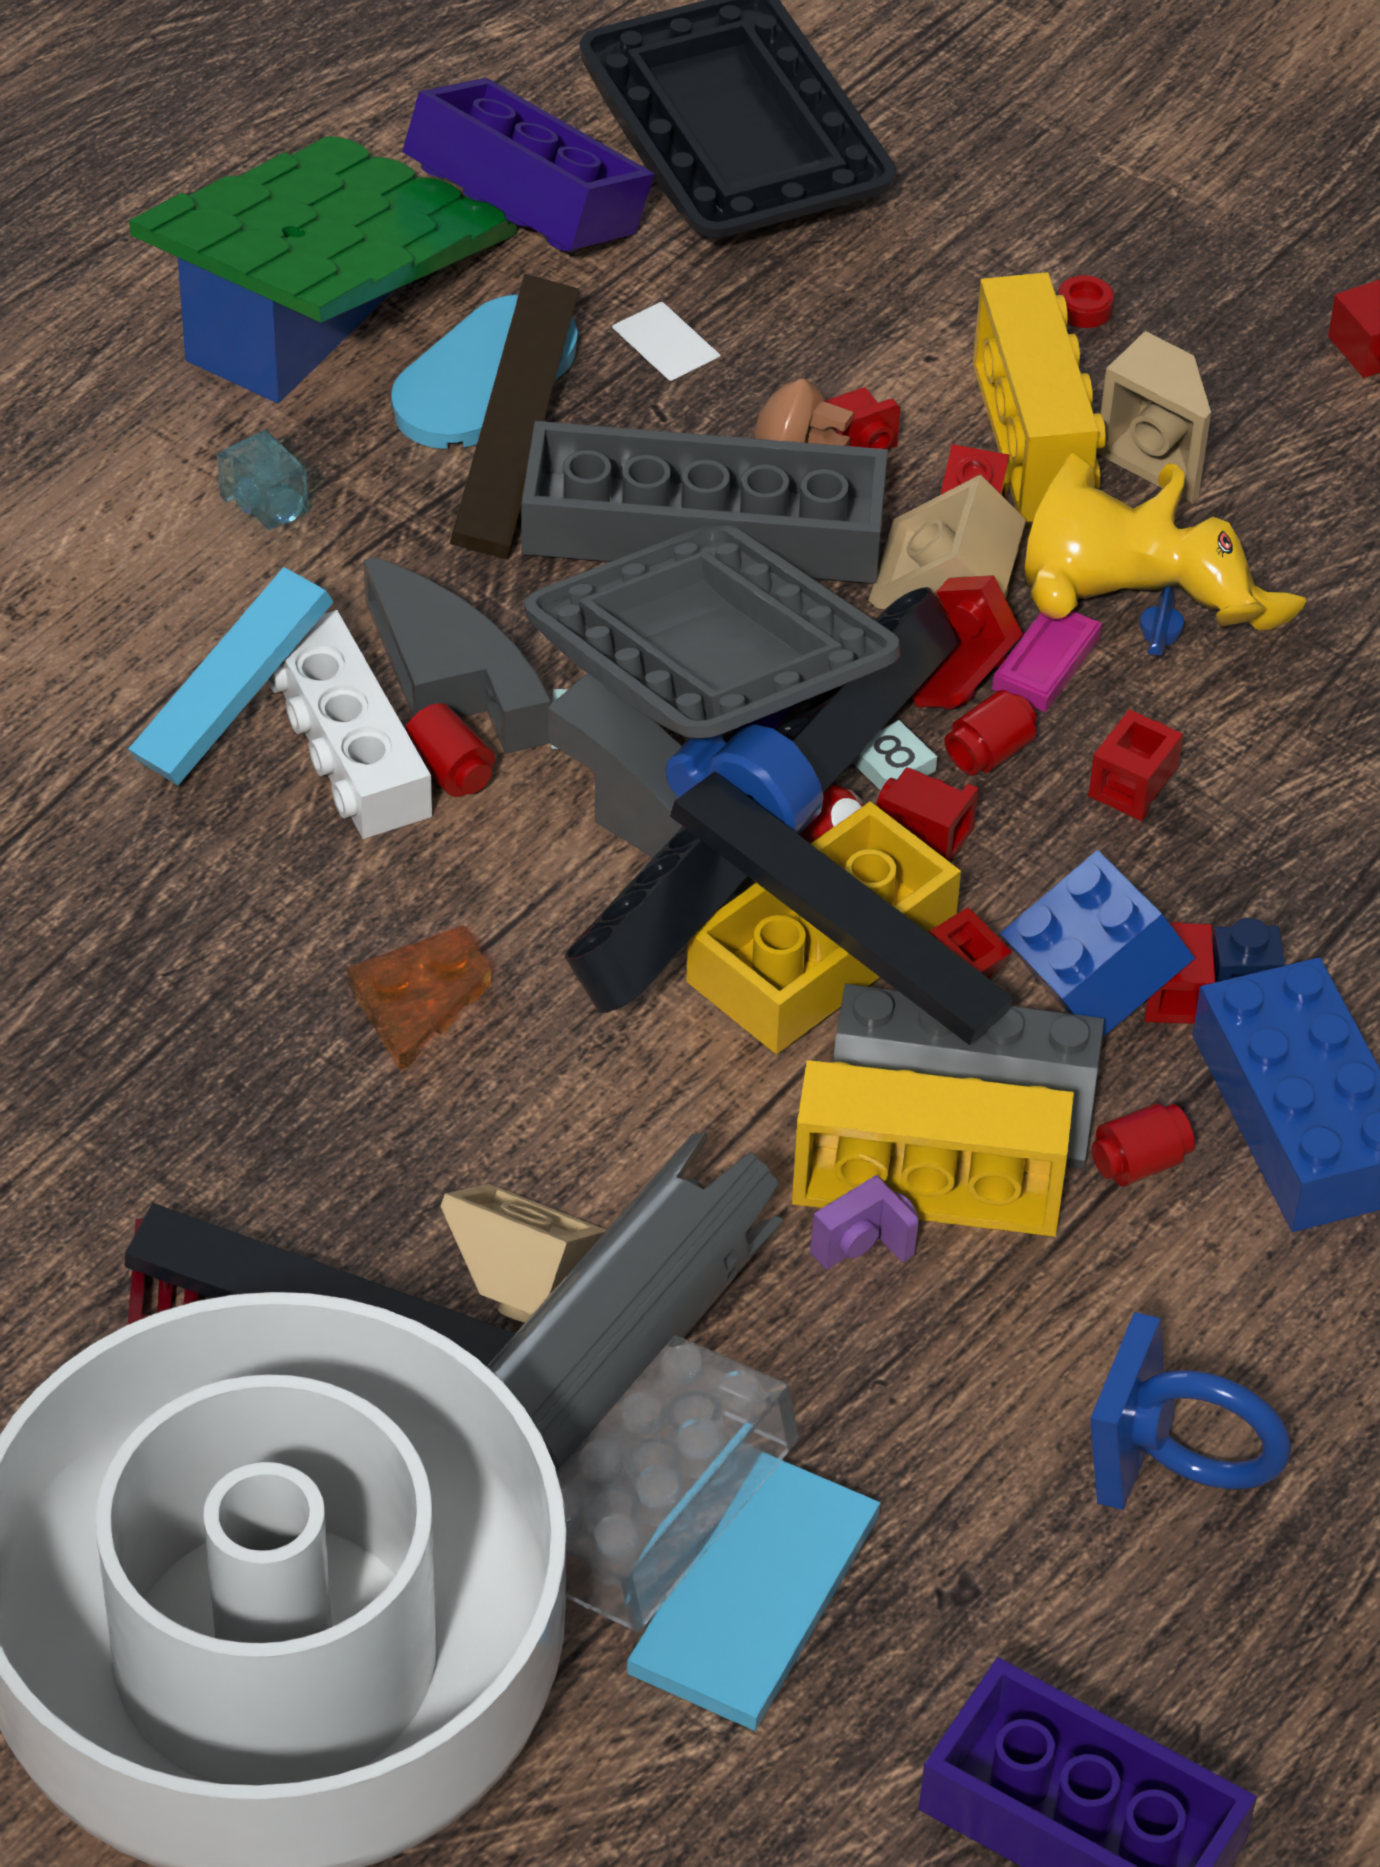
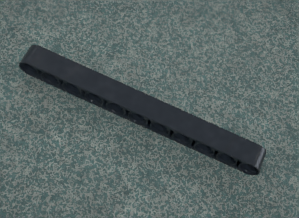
M918 588L901 596L890 604L875 620L899 638L900 657L894 663L864 677L797 703L774 728L795 742L810 761L819 778L822 793L827 790L958 645L959 637L931 588ZM683 826L565 953L566 961L600 1013L617 1010L637 998L748 877Z

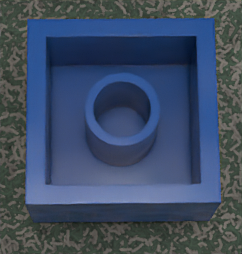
M1096 850L1078 867L1073 869L1071 873L1000 932L1031 974L1069 1014L1104 1018L1102 1038L1195 959L1163 914L1099 850Z

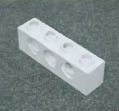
M335 610L323 614L267 680L270 688L274 693L282 691L286 698V710L293 730L296 734L305 733L309 740V753L316 772L319 776L328 775L332 782V794L339 814L344 819L352 818L363 839L432 817L431 774L339 612Z

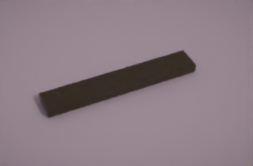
M524 274L450 541L452 545L504 559L508 557L521 509L535 421H544L579 288Z

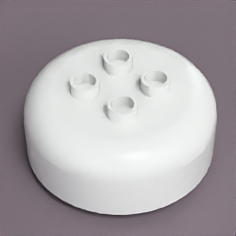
M266 1292L236 1294L196 1301L158 1312L126 1325L90 1345L63 1364L36 1388L12 1416L0 1434V1730L15 1757L34 1784L63 1814L92 1836L124 1854L156 1867H366L408 1850L448 1827L480 1801L503 1777L523 1750L545 1706L557 1673L564 1641L566 1525L563 1496L556 1469L545 1442L523 1405L503 1381L480 1360L449 1338L417 1321L389 1310L349 1299L324 1295Z

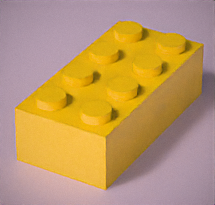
M1048 272L983 278L980 280L973 367L999 453L1010 455L1009 488L1015 508L1026 519V522L1034 521L1035 514L1050 484L1072 452H1075L1093 467L1095 476L1094 488L1099 490L1100 470L1096 458V450L1104 448L1106 438L1105 425L1101 413L1093 414L1092 411L1093 393L1090 376L1088 373L1081 374L1079 370L1080 350L1076 334H1068L1066 329L1067 307L1063 295H1055Z
M871 801L811 843V845L928 933L957 914L961 870ZM755 883L715 912L690 939L687 947L686 982L776 1055L841 1007L845 984L868 987L880 978L758 883Z
M807 1060L797 1120L792 1205L823 1208L877 1175L894 1193L903 1194L912 1203L918 1220L1056 1237L1074 1092L1052 1090L1043 1086L1027 1087L986 1082L977 1078L961 1079L920 1074L910 1070L895 1071L853 1066L844 1062L828 1063Z

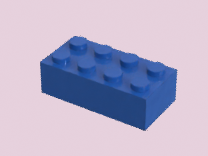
M1314 958L1200 986L1192 1036L1291 1232L1380 1210V1068L1321 958Z

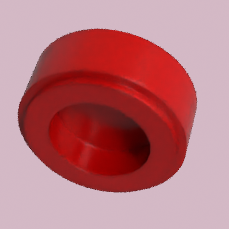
M1080 275L1071 277L1060 285L1058 295H1063L1065 298L1068 324L1080 328H1093L1106 323L1110 319L1113 310L1114 292L1108 283L1094 276Z

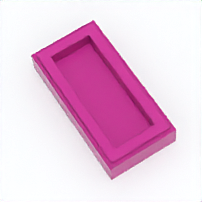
M1074 611L1059 619H1049L1040 613L995 672L992 690H1005L1013 695H1021L1032 707L1047 712L1101 638L1102 623Z

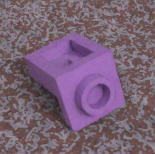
M875 1175L814 1213L810 1253L828 1270L847 1257L854 1259L863 1255L879 1238L901 1262H904L915 1255L919 1224L916 1210L903 1194L894 1193Z

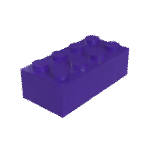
M488 78L419 91L402 150L404 154L420 162L422 170L426 173L451 180L463 187V193L469 198L494 205L505 212L504 216L510 222L535 229L547 236V242L550 245L569 252H574L579 248L597 243H609L613 239L636 234L655 174Z
M997 1657L924 1763L919 1810L1021 1867H1231L1247 1842L1257 1796Z

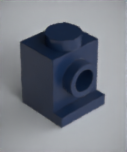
M1243 918L1235 922L1232 927H1215L1212 941L1215 982L1285 966L1279 926H1267L1258 919Z

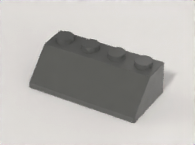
M845 984L836 1032L833 1062H844L853 1066L895 1071L910 1070L920 1074L961 1079L977 1078L986 1082L1027 1087L1043 1086L1052 1090L1074 1092L1066 1166L1084 1169L1104 1018L1010 1006L1008 1013L968 1045L899 991Z

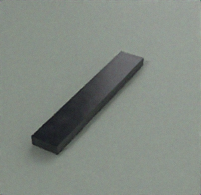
M715 771L674 801L670 814L672 819L968 1045L1008 1013L1014 997Z
M155 1203L151 1204L125 1252L126 1268L209 1298L266 1292L309 1293L344 1298L380 1307L417 1321L449 1338L475 1356L485 1366L492 1361L515 1335V1332Z

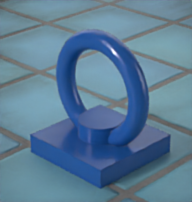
M1137 1312L1133 1313L1090 1418L1097 1504L1124 1510L1146 1453L1174 1473L1191 1481L1216 1488L1250 1489L1262 1486L1278 1477L1288 1464L1291 1453L1289 1433L1278 1413L1265 1400L1248 1388L1221 1376L1191 1370L1164 1372L1161 1318ZM1175 1399L1202 1400L1235 1413L1245 1420L1259 1435L1263 1445L1261 1454L1251 1460L1230 1462L1205 1457L1182 1446L1169 1435L1174 1415Z

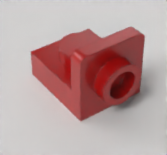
M863 387L825 400L829 404L854 412L853 421L844 432L832 427L837 434L850 437L849 446L888 450L897 447L900 406L893 398L878 403L867 388Z
M952 444L941 494L981 474L1007 499L1010 485V455Z

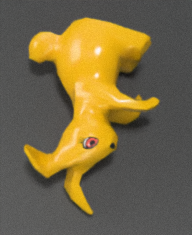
M1075 452L1070 453L1050 484L1035 514L1028 538L1025 559V585L1031 588V597L1041 615L1049 619L1064 618L1078 605L1077 599H1087L1124 588L1154 590L1177 585L1195 602L1209 609L1220 610L1216 614L1218 625L1223 627L1249 622L1255 629L1262 631L1271 630L1291 621L1303 609L1306 598L1291 593L1267 592L1255 586L1240 540L1229 522L1211 517L1189 528L1178 529L1174 525L1176 509L1182 497L1185 473L1178 465L1173 463L1166 464L1159 473L1158 483L1162 490L1156 497L1132 508L1107 493L1095 489L1093 467Z

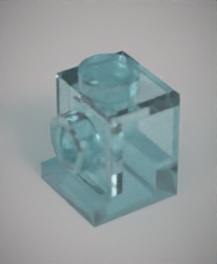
M266 429L217 453L220 496L226 502L235 498L243 512L246 514L252 513L269 531L282 524L289 523L296 517L308 512L306 468Z

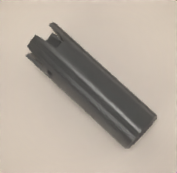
M702 1132L701 1134L693 1133L486 1366L503 1381L529 1414L545 1442L554 1463L559 1483L783 1222L784 1219L774 1215L770 1220L760 1221L746 1235L779 1185L777 1179L770 1172L769 1167L762 1163L752 1152H749L709 1186L704 1188L700 1182L692 1178L689 1180L681 1179L708 1140L707 1132Z

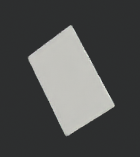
M659 302L612 325V328L669 381H673L720 357V354L663 302Z

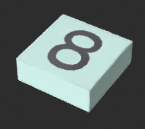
M898 720L881 729L852 763L881 790L889 778L898 779L906 767L927 776L936 771L937 756Z

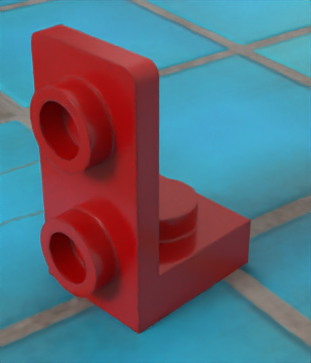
M994 575L951 577L936 591L960 642L911 696L916 707L953 709L965 704L974 695V689L991 670L1004 662L1006 653L1023 635Z

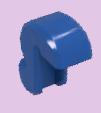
M751 725L740 729L728 742L724 740L722 734L712 738H690L667 761L665 767L668 785L677 797H681L715 771L745 795L752 796L757 804L798 835L821 813L823 793L819 778L812 764L795 742L773 728Z

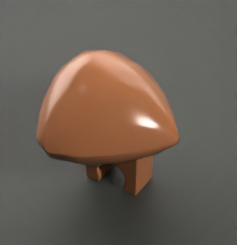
M802 378L785 384L771 395L761 407L753 435L754 439L849 446L850 437L837 434L832 427L844 432L853 421L854 412L825 402L814 383Z

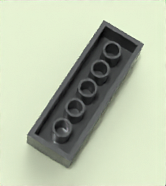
M535 421L521 503L522 554L614 561L706 525L724 524L740 529L811 578L876 583L888 449Z

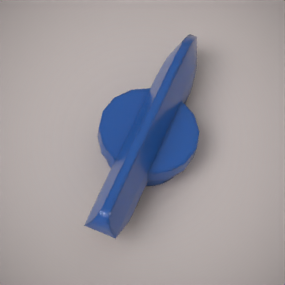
M1173 586L1164 588L1158 605L1149 607L1140 616V628L1143 631L1144 638L1149 642L1147 654L1162 655L1165 651V646L1174 643L1184 629V617L1179 611L1174 609L1175 594Z

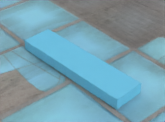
M283 567L128 748L136 761L174 784L179 785L333 604V600L327 591Z

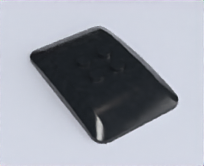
M703 0L588 31L581 37L579 44L581 60L620 128L646 168L655 173L653 178L690 227L703 236L712 238L728 237L863 200L889 191L895 183L896 168L894 162L780 0Z

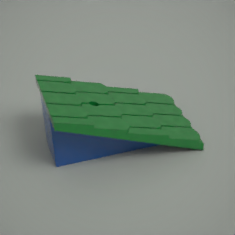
M335 136L324 137L292 155L283 152L240 176L223 177L189 196L182 192L129 220L130 236L178 258L185 361L277 404L299 385L395 289L517 235V224L507 220L504 216L505 212L494 205L467 198L461 195L460 190L448 182L415 175L411 167L400 161L372 156L363 145Z

